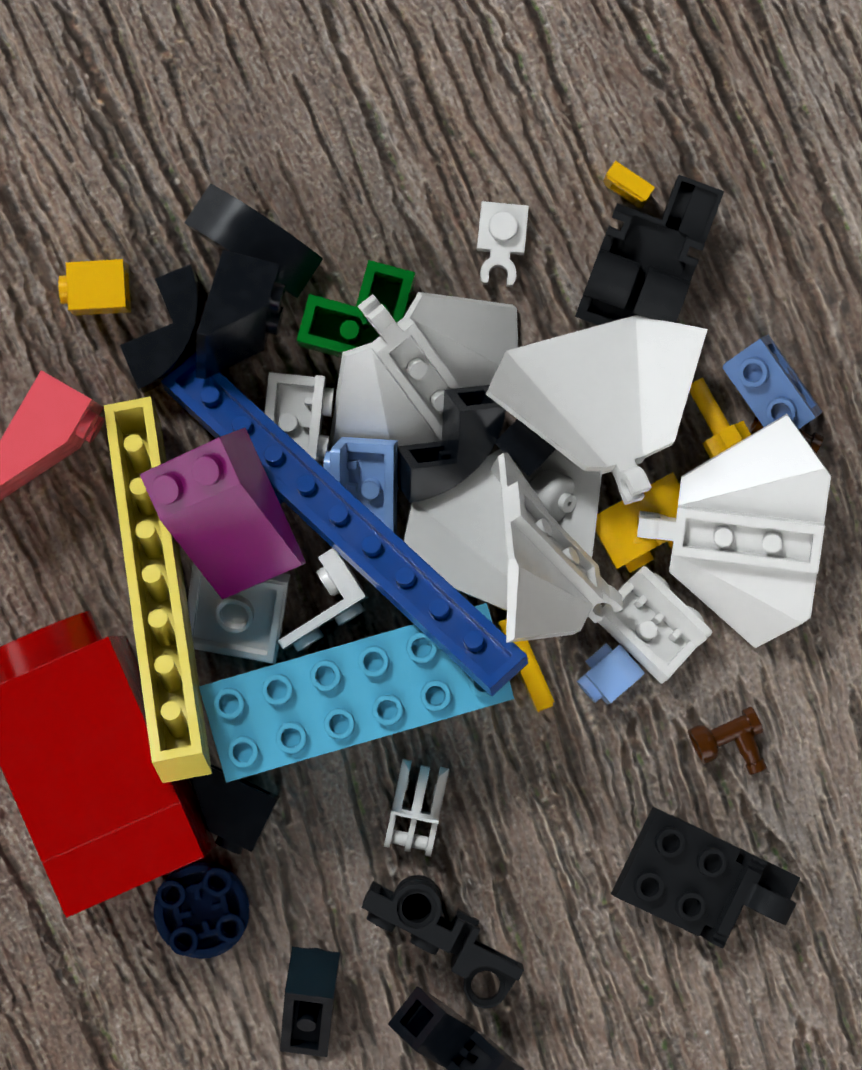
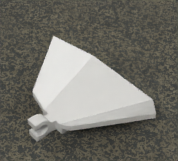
M418 292L405 316L396 323L383 304H380L373 294L358 305V308L380 337L371 343L342 352L328 451H331V448L341 437L398 440V446L442 441L444 390L490 385L505 351L518 348L517 308L512 304Z
M634 315L505 351L486 395L584 471H597L598 475L612 472L624 505L641 501L645 497L644 492H648L652 487L646 473L637 464L642 463L645 458L671 446L675 442L708 329Z
M785 414L682 475L676 518L667 517L659 513L640 511L637 537L673 541L669 572L754 648H757L811 618L825 529L824 522L831 474L789 415Z
M499 449L487 456L483 463L457 486L435 497L412 502L403 541L457 591L507 611L508 556L501 483L490 470L497 457L504 453ZM557 449L530 476L517 465L528 483L531 482L536 474L546 469H553L573 479L575 487L572 495L577 499L576 506L571 512L566 513L562 520L556 522L592 558L602 475H598L597 471H584Z
M508 452L499 455L490 470L501 483L508 556L506 643L573 635L581 631L587 617L594 623L603 620L602 605L600 603L610 604L614 613L623 610L622 595L614 587L608 585L600 576L599 565L549 514Z

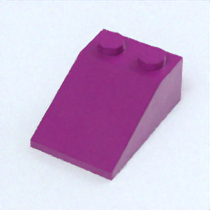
M246 427L218 437L139 474L160 521L222 600L306 563Z

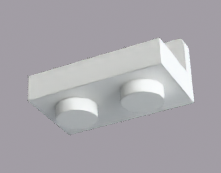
M269 372L265 414L319 464H323L325 454L329 449V436L321 435L323 416L332 417L334 388L326 387L327 379L322 375L311 377Z
M645 566L641 567L618 589V592L622 595L624 609L614 613L612 606L605 603L602 607L603 620L598 622L661 684L667 681L691 653L713 633L697 610L686 606L670 590L668 583L663 577L651 572Z

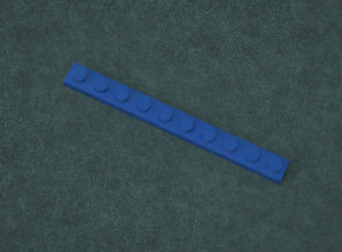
M196 352L161 381L164 390L215 438L246 427L275 494L489 695L493 696L528 664L527 655L515 643H506V635L225 376L219 372L207 379L197 378Z

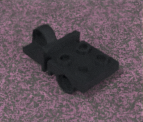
M678 175L662 219L617 203L612 218L624 222L622 229L619 230L608 226L575 317L596 325H602L634 315L676 323L693 273L699 262L698 258L687 255L690 247L703 251L724 191Z
M652 807L611 894L690 933L702 936L710 943L723 949L744 905L776 922L786 925L796 906V903L790 899L800 877L678 817Z
M423 875L409 876L398 884L394 892L373 881L364 897L361 908L369 911L366 919L389 932H393L395 926L411 933L410 936L412 938L410 942L433 955L437 954L439 948L447 953H452L451 971L464 978V992L467 999L473 1005L485 1009L499 1005L515 981H519L524 971L523 964L481 943L478 936L480 928L477 927L479 924L478 919L464 914L459 909L452 921L440 916L441 893L437 884L430 878ZM416 893L425 895V901L430 904L428 909L419 907L416 913L408 910L409 900L406 899L407 896L415 895ZM482 971L494 973L500 981L499 990L489 998L479 997L473 992L471 987L474 976Z

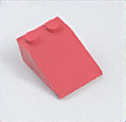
M41 370L0 440V501L80 449L85 440L91 443L104 423L105 418L100 416L104 407Z

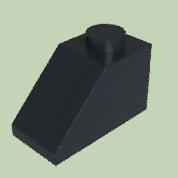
M211 764L212 774L190 778L206 827L209 832L217 835L215 843L220 847L238 855H241L243 849L252 852L280 796L242 778L226 783L222 768Z
M292 946L284 995L281 1052L320 1057L328 1056L340 952Z

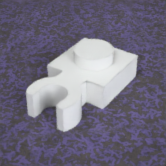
M481 202L477 251L490 252V258L483 263L480 271L482 285H488L489 272L493 268L500 267L507 273L506 287H513L516 280V268L510 260V254L524 255L529 206Z

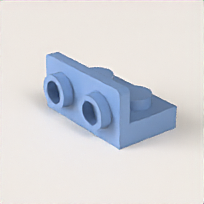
M769 334L758 339L723 365V370L763 427L788 414L797 428L800 429L822 413L816 401Z

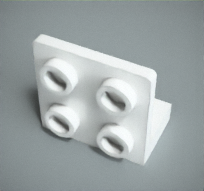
M334 548L318 557L323 567L317 570L316 573L331 596L340 593L344 599L278 640L282 649L294 646L297 652L302 651L324 637L320 628L335 619L338 626H342L365 611L361 602L369 597L346 560Z

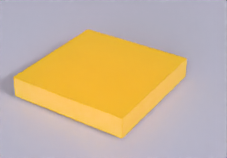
M507 618L496 622L499 630L505 635ZM528 640L513 642L528 658V664L518 673L534 709L540 712L554 706L553 703L555 701Z

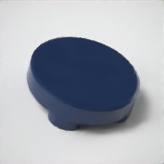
M196 861L173 871L158 888L154 901V920L160 936L176 954L199 959L211 958L231 949L244 934L250 918V899L243 882L233 871L215 862Z

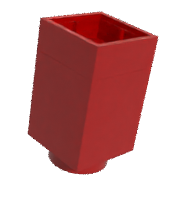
M85 611L38 629L0 647V767L66 918L202 859L217 846L212 833L206 827L200 806L188 779L162 783L152 764L139 666L126 636H107L102 638L91 611Z

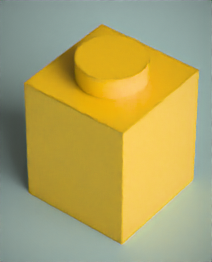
M123 259L65 262L66 275H61L58 278L59 298L61 304H68V311L74 316L131 312L129 265Z

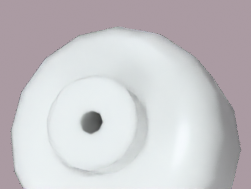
M546 469L536 474L529 483L549 514L556 521L562 520L566 513L571 512L575 508L577 499L572 495L575 485L573 479L553 469Z

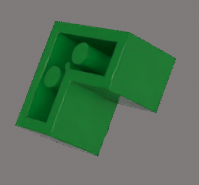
M368 260L356 306L309 294L296 340L299 347L342 358V352L375 341L380 335L360 311L358 305L373 294L380 304H383L395 322H399L408 310L416 281L415 272Z

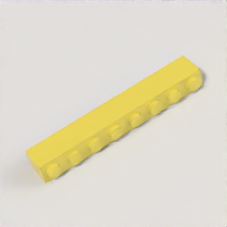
M151 396L104 405L152 764L162 783L212 774L179 544L160 521L139 475L167 462L161 421Z

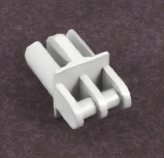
M402 759L384 847L390 848V844L405 846V852H410L411 848L426 851L425 856L431 857L449 768L440 767L437 783L434 787L431 811L427 812L421 809L430 767L420 766L412 808L403 807L412 760ZM396 816L411 819L408 832L394 829ZM417 820L432 823L429 837L414 834Z

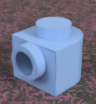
M606 643L585 661L591 669L576 682L594 703L602 699L608 705L641 678L645 672L621 644L612 650Z

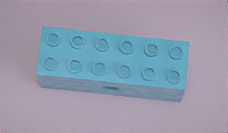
M487 603L474 606L492 622ZM415 624L199 686L226 783L515 699L510 681L493 696L489 695Z

